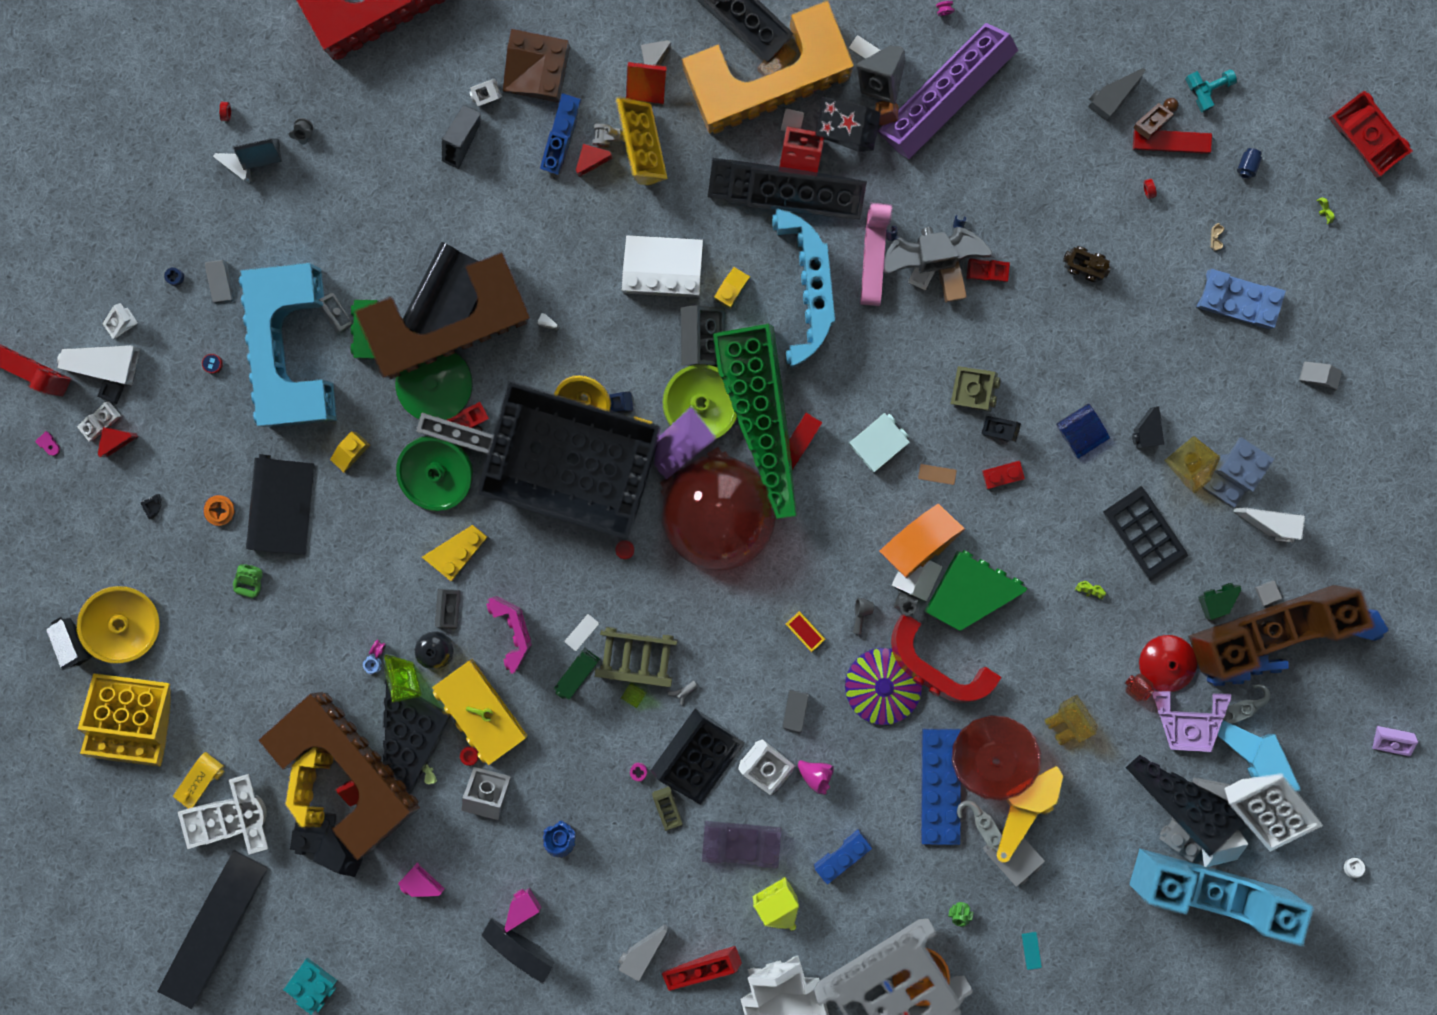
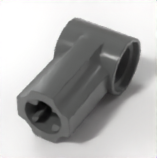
M899 592L894 608L899 609L906 616L915 614L918 598Z

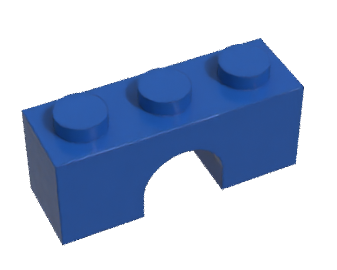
M858 829L844 840L843 845L832 854H826L814 864L815 871L828 885L872 849L871 844Z

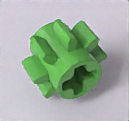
M957 902L956 905L950 908L948 917L952 918L954 925L964 927L972 921L974 912L970 911L968 904Z

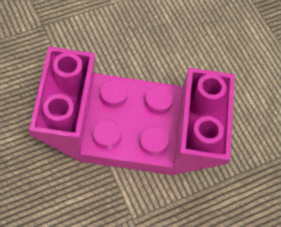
M494 596L488 599V612L493 614V618L509 613V617H507L510 629L513 628L514 630L513 641L515 646H519V649L510 651L505 655V668L510 670L512 674L521 667L532 643L521 608L499 596Z

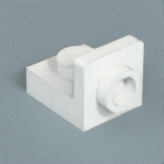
M914 268L908 283L926 290L935 271L920 273L919 268Z

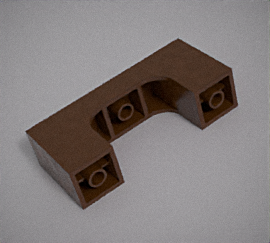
M502 252L466 266V271L477 294V308L468 318L424 335L411 332L406 327L392 296L355 311L384 378L394 379L401 376L400 372L407 369V372L418 369V364L425 362L428 365L437 361V356L442 354L444 357L455 354L454 349L461 347L462 350L472 347V342L480 340V343L491 339V334L497 332L499 336L509 332L508 327L515 325L518 328L527 324L526 320L530 318Z
M1331 585L1191 634L1189 639L1200 671L1224 680L1261 667L1258 657L1313 638L1326 637L1338 640L1374 627L1361 589Z
M323 692L310 693L258 741L282 770L291 768L297 760L313 747H321L332 755L359 790V802L356 808L332 830L355 858L360 859L371 853L420 809L419 802L413 795L407 793L405 790L406 786L402 781H397L393 776V770L382 763L381 756L376 751H372L368 746V740L356 732V726L346 720L344 717L345 713L339 707H335L331 696Z

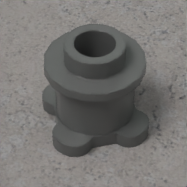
M298 118L294 122V129L289 132V136L304 145L307 143V138L312 135L313 125L308 119Z

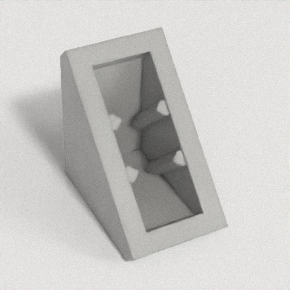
M666 40L641 45L644 64L659 66L670 51L671 42Z
M1304 362L1299 380L1337 390L1342 371L1330 364Z

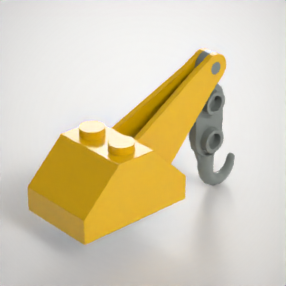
M1057 766L1052 767L1004 795L1010 805L1002 835L992 818L971 800H966L959 804L957 815L961 819L962 809L970 807L974 812L975 825L986 844L990 848L996 849V857L999 861L1007 862L1039 813L1045 815L1054 810L1053 805L1057 803L1063 775Z

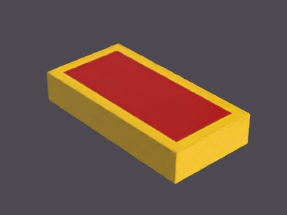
M800 611L785 623L811 652L825 640Z

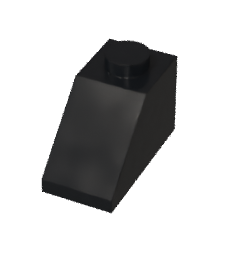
M1159 406L1150 408L1135 427L1132 441L1136 448L1164 445Z

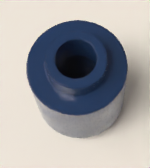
M1248 148L1243 153L1237 168L1240 177L1250 179L1256 176L1262 161L1261 151Z

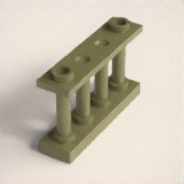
M606 627L605 630H601L600 635L606 636L603 665L595 669L594 677L671 687L672 677H669L667 670L671 645H677V640L674 639V636L663 634L661 638L617 632V628ZM614 637L625 638L622 667L619 670H614L610 666ZM633 639L644 641L641 670H638V673L631 672L629 668ZM652 642L663 643L660 672L657 675H651L650 671H648Z

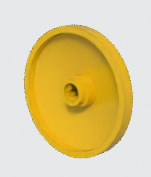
M112 586L94 593L83 604L77 619V633L83 647L95 658L108 663H125L141 657L152 647L159 632V616L153 602L144 593L126 586Z

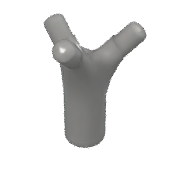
M693 681L683 689L668 692V695L677 696L680 699V704L683 705L687 695L695 690L698 685Z

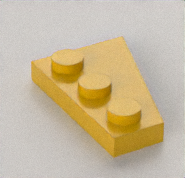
M471 525L422 556V558L447 579L453 581L488 536L476 526Z

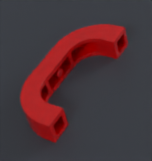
M904 614L900 616L892 632V652L898 665L908 675L913 677L915 683L921 686L925 685L929 688V692L939 697L940 695L949 701L957 703L978 700L994 690L1002 677L987 667L979 669L973 681L963 685L951 680L920 659L915 653L913 639L921 623L911 616Z

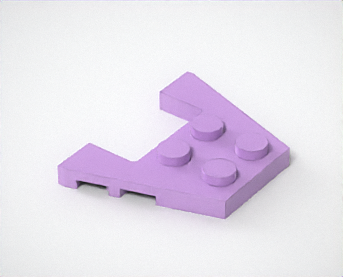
M1153 690L1152 695L1155 699L1170 749L1211 752L1230 703L1231 694L1213 693V712L1197 713L1171 711V691Z

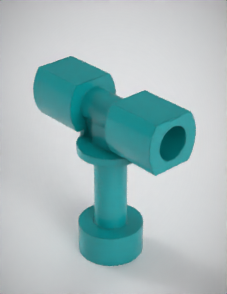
M1232 69L1223 72L1222 78L1211 83L1208 81L1203 82L1198 71L1185 78L1190 90H1194L1198 97L1196 103L1201 113L1215 106L1210 97L1213 93L1212 90L1223 85L1230 87L1237 83L1236 74Z

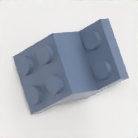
M1239 438L1229 454L1220 456L1201 487L1232 508H1235L1245 492L1254 491L1274 461V458L1245 439Z

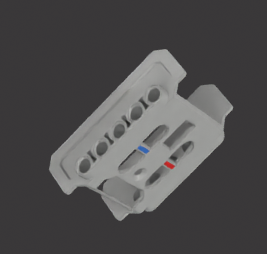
M928 918L919 919L820 980L813 989L820 1006L828 1001H836L844 1015L848 1014L843 1006L851 1001L862 1003L869 1015H961L959 1006L965 997L973 993V990L965 976H954L948 984L924 945L927 940L936 935V931ZM901 970H909L911 972L910 978L894 988L888 978ZM928 975L934 986L911 999L905 989ZM881 983L887 993L872 1002L866 1001L864 998L866 992ZM923 1000L930 1002L928 1006H915ZM879 1008L884 1009V1012L882 1014H879L877 1012Z

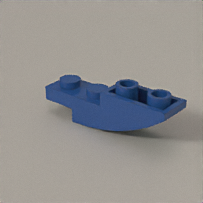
M562 93L540 169L559 175L576 126L577 114L582 99Z
M1265 654L1258 657L1261 667L1224 680L1211 675L1207 676L1206 679L1208 682L1213 683V686H1224L1225 682L1244 684V680H1251V675H1261L1263 671L1269 670L1270 673H1281L1282 669H1289L1288 661L1283 659L1269 660L1268 655Z

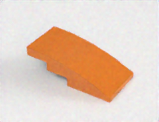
M937 504L910 523L879 552L907 579L918 567H923L935 555L938 556L965 528L943 507Z

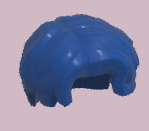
M561 820L554 827L549 826L544 829L543 846L551 856L557 858L565 857L575 847L576 832L568 823Z

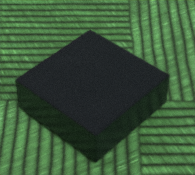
M104 379L97 397L117 404L124 386Z

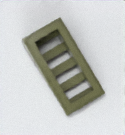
M666 787L652 792L653 800L665 831L683 825L671 788ZM671 802V805L661 808V805ZM674 809V812L666 815L663 814ZM673 817H676V818H677L676 820H673V821H670V822H666L667 819H670V818H673Z

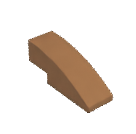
M959 261L956 262L954 268L938 270L945 303L964 300L966 292Z

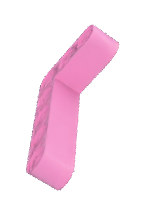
M871 204L867 211L861 305L880 306L886 228L891 219V205Z

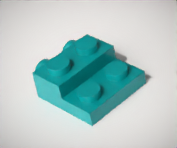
M306 958L283 991L297 1000L296 1004L312 1015L314 1011L318 1013L324 1006L323 999L326 996L330 998L336 990L334 985L338 980L309 958Z

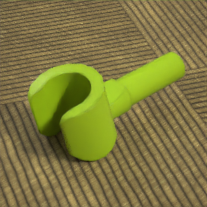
M468 706L466 708V711L482 716L484 721L491 720V718L484 716L485 712L493 713L489 708L484 710Z

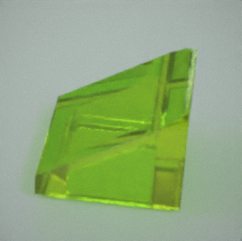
M630 682L621 699L637 708L647 692Z

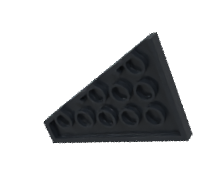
M388 678L384 682L386 684V697L384 698L383 727H385V740L383 741V764L393 770V776L397 781L400 780L405 784V790L411 795L451 715Z
M1141 755L1125 767L1209 857L1245 823L1229 802L1223 798L1199 789L1195 783L1187 781L1174 772H1166L1160 768V765L1150 762Z

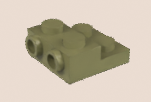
M958 366L951 404L991 412L992 407H996L997 396H994L995 389L1000 387L1001 378L994 371Z

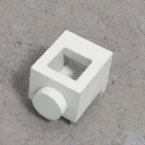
M495 78L470 87V97L477 106L502 97ZM483 89H487L488 96L483 95Z

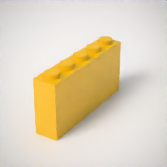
M473 659L432 687L435 698L443 702L445 712L449 713L456 720V727L459 731H464L467 735V742L471 747L477 749L479 752L478 757L483 763L486 762L490 765L528 736ZM467 706L478 710L491 709L493 713H484V716L491 718V720L484 721L482 716L466 711Z

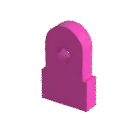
M48 431L35 440L39 447L43 448L49 455L55 456L59 454L60 447Z

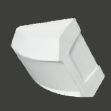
M762 739L755 742V745L740 761L738 769L743 776L769 795H772L791 775L795 765Z

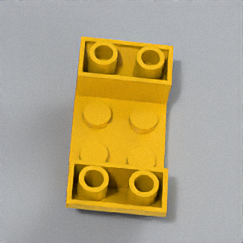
M313 747L297 760L291 768L286 806L301 827H321L324 821V808L310 806V802L313 799L312 789L313 783L316 780V768L330 769L334 759L327 750Z

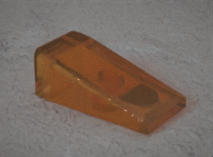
M784 44L768 62L763 60L758 66V72L763 76H767L782 70L797 53L787 44Z

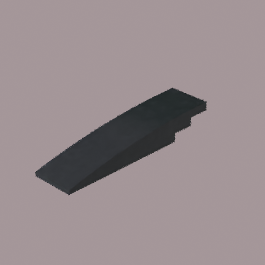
M697 0L767 63L794 35L759 0Z
M712 158L707 197L726 199L727 202L746 204L748 207L780 209L783 211L860 220L867 181L786 167Z
M236 850L232 852L157 992L190 1009L195 1006L202 990L206 987L212 973L217 968L268 869L267 866Z

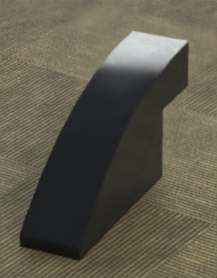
M492 918L490 919L482 933V937L509 962L543 984L552 970L554 962L538 953L541 946L513 930L506 932L503 924Z

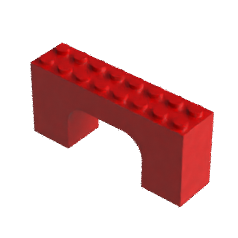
M344 0L296 1L323 50L332 60H340L349 51L359 50L367 41L377 40L380 34L385 31H393L396 29V25L402 22H409L413 19L414 15L425 13L432 5L436 3L441 4L446 0H364L359 3H349Z

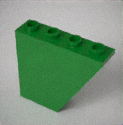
M965 550L962 552L957 551L924 611L961 631L1026 592L1027 588L1023 586L1024 582L1015 577L1013 580L1007 578L1006 572L998 568L996 571L989 568L990 564L982 559L979 562L972 558L973 554Z

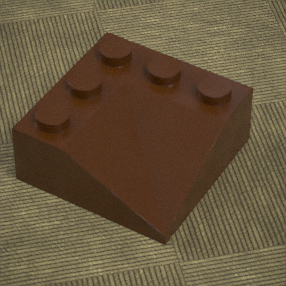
M511 29L507 47L503 92L559 103L570 51L569 41Z

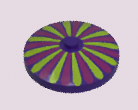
M875 648L864 652L854 660L846 674L845 693L847 700L855 713L868 722L879 725L897 723L909 716L920 700L922 686L915 683L913 677L908 675L898 665L891 648Z

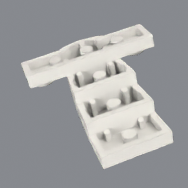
M249 774L229 779L234 799L178 811L187 849L227 839L243 833L248 855L268 849L263 829L267 816L266 806L259 796L254 795Z

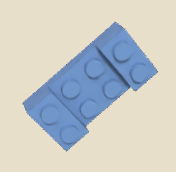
M1214 269L1207 271L1205 289L1196 308L1267 329L1275 328L1285 290L1230 276L1228 273Z

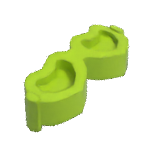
M1087 581L1078 583L1075 588L1079 592L1087 593L1086 596L1088 597L1092 593V595L1103 600L1106 595L1101 586H1092Z

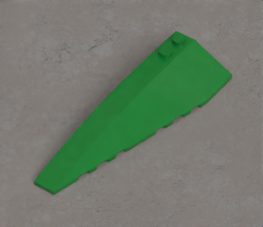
M768 323L713 333L719 375L723 380L725 390L729 395L733 410L737 415L739 425L761 475L762 483L765 485L776 518L797 516L788 427L774 326Z

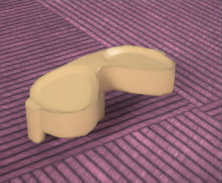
M1220 223L1215 224L1211 230V248L1213 251L1223 247V244L1217 239L1218 235L1224 231V227Z

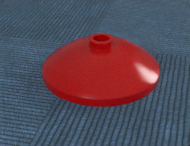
M1161 635L1153 638L1144 646L1139 657V669L1145 682L1158 691L1175 692L1183 689L1192 681L1197 670V659L1193 648L1187 641L1174 635ZM1173 661L1174 667L1170 668L1169 663Z

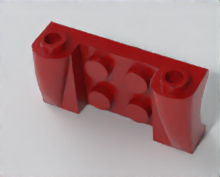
M1365 90L1329 117V120L1340 133L1343 132L1366 161L1364 162L1376 178L1383 175L1389 168L1413 151L1410 148L1409 142L1402 138L1374 103L1373 97L1366 93Z

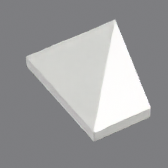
M214 154V158L247 183L251 182L250 169L243 170L236 154Z

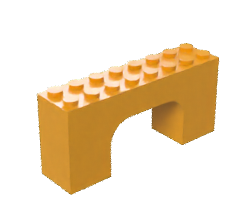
M828 0L791 15L790 29L794 33L793 37L801 55L800 59L792 66L755 81L742 82L734 78L728 70L719 45L682 59L684 73L708 133L713 132L717 134L722 132L724 127L728 125L732 127L742 123L743 119L748 117L750 120L760 116L759 113L763 111L772 112L778 108V105L783 103L789 105L795 102V99L798 97L806 98L811 96L815 90L820 89L824 91L835 82L841 84L849 80L854 65Z

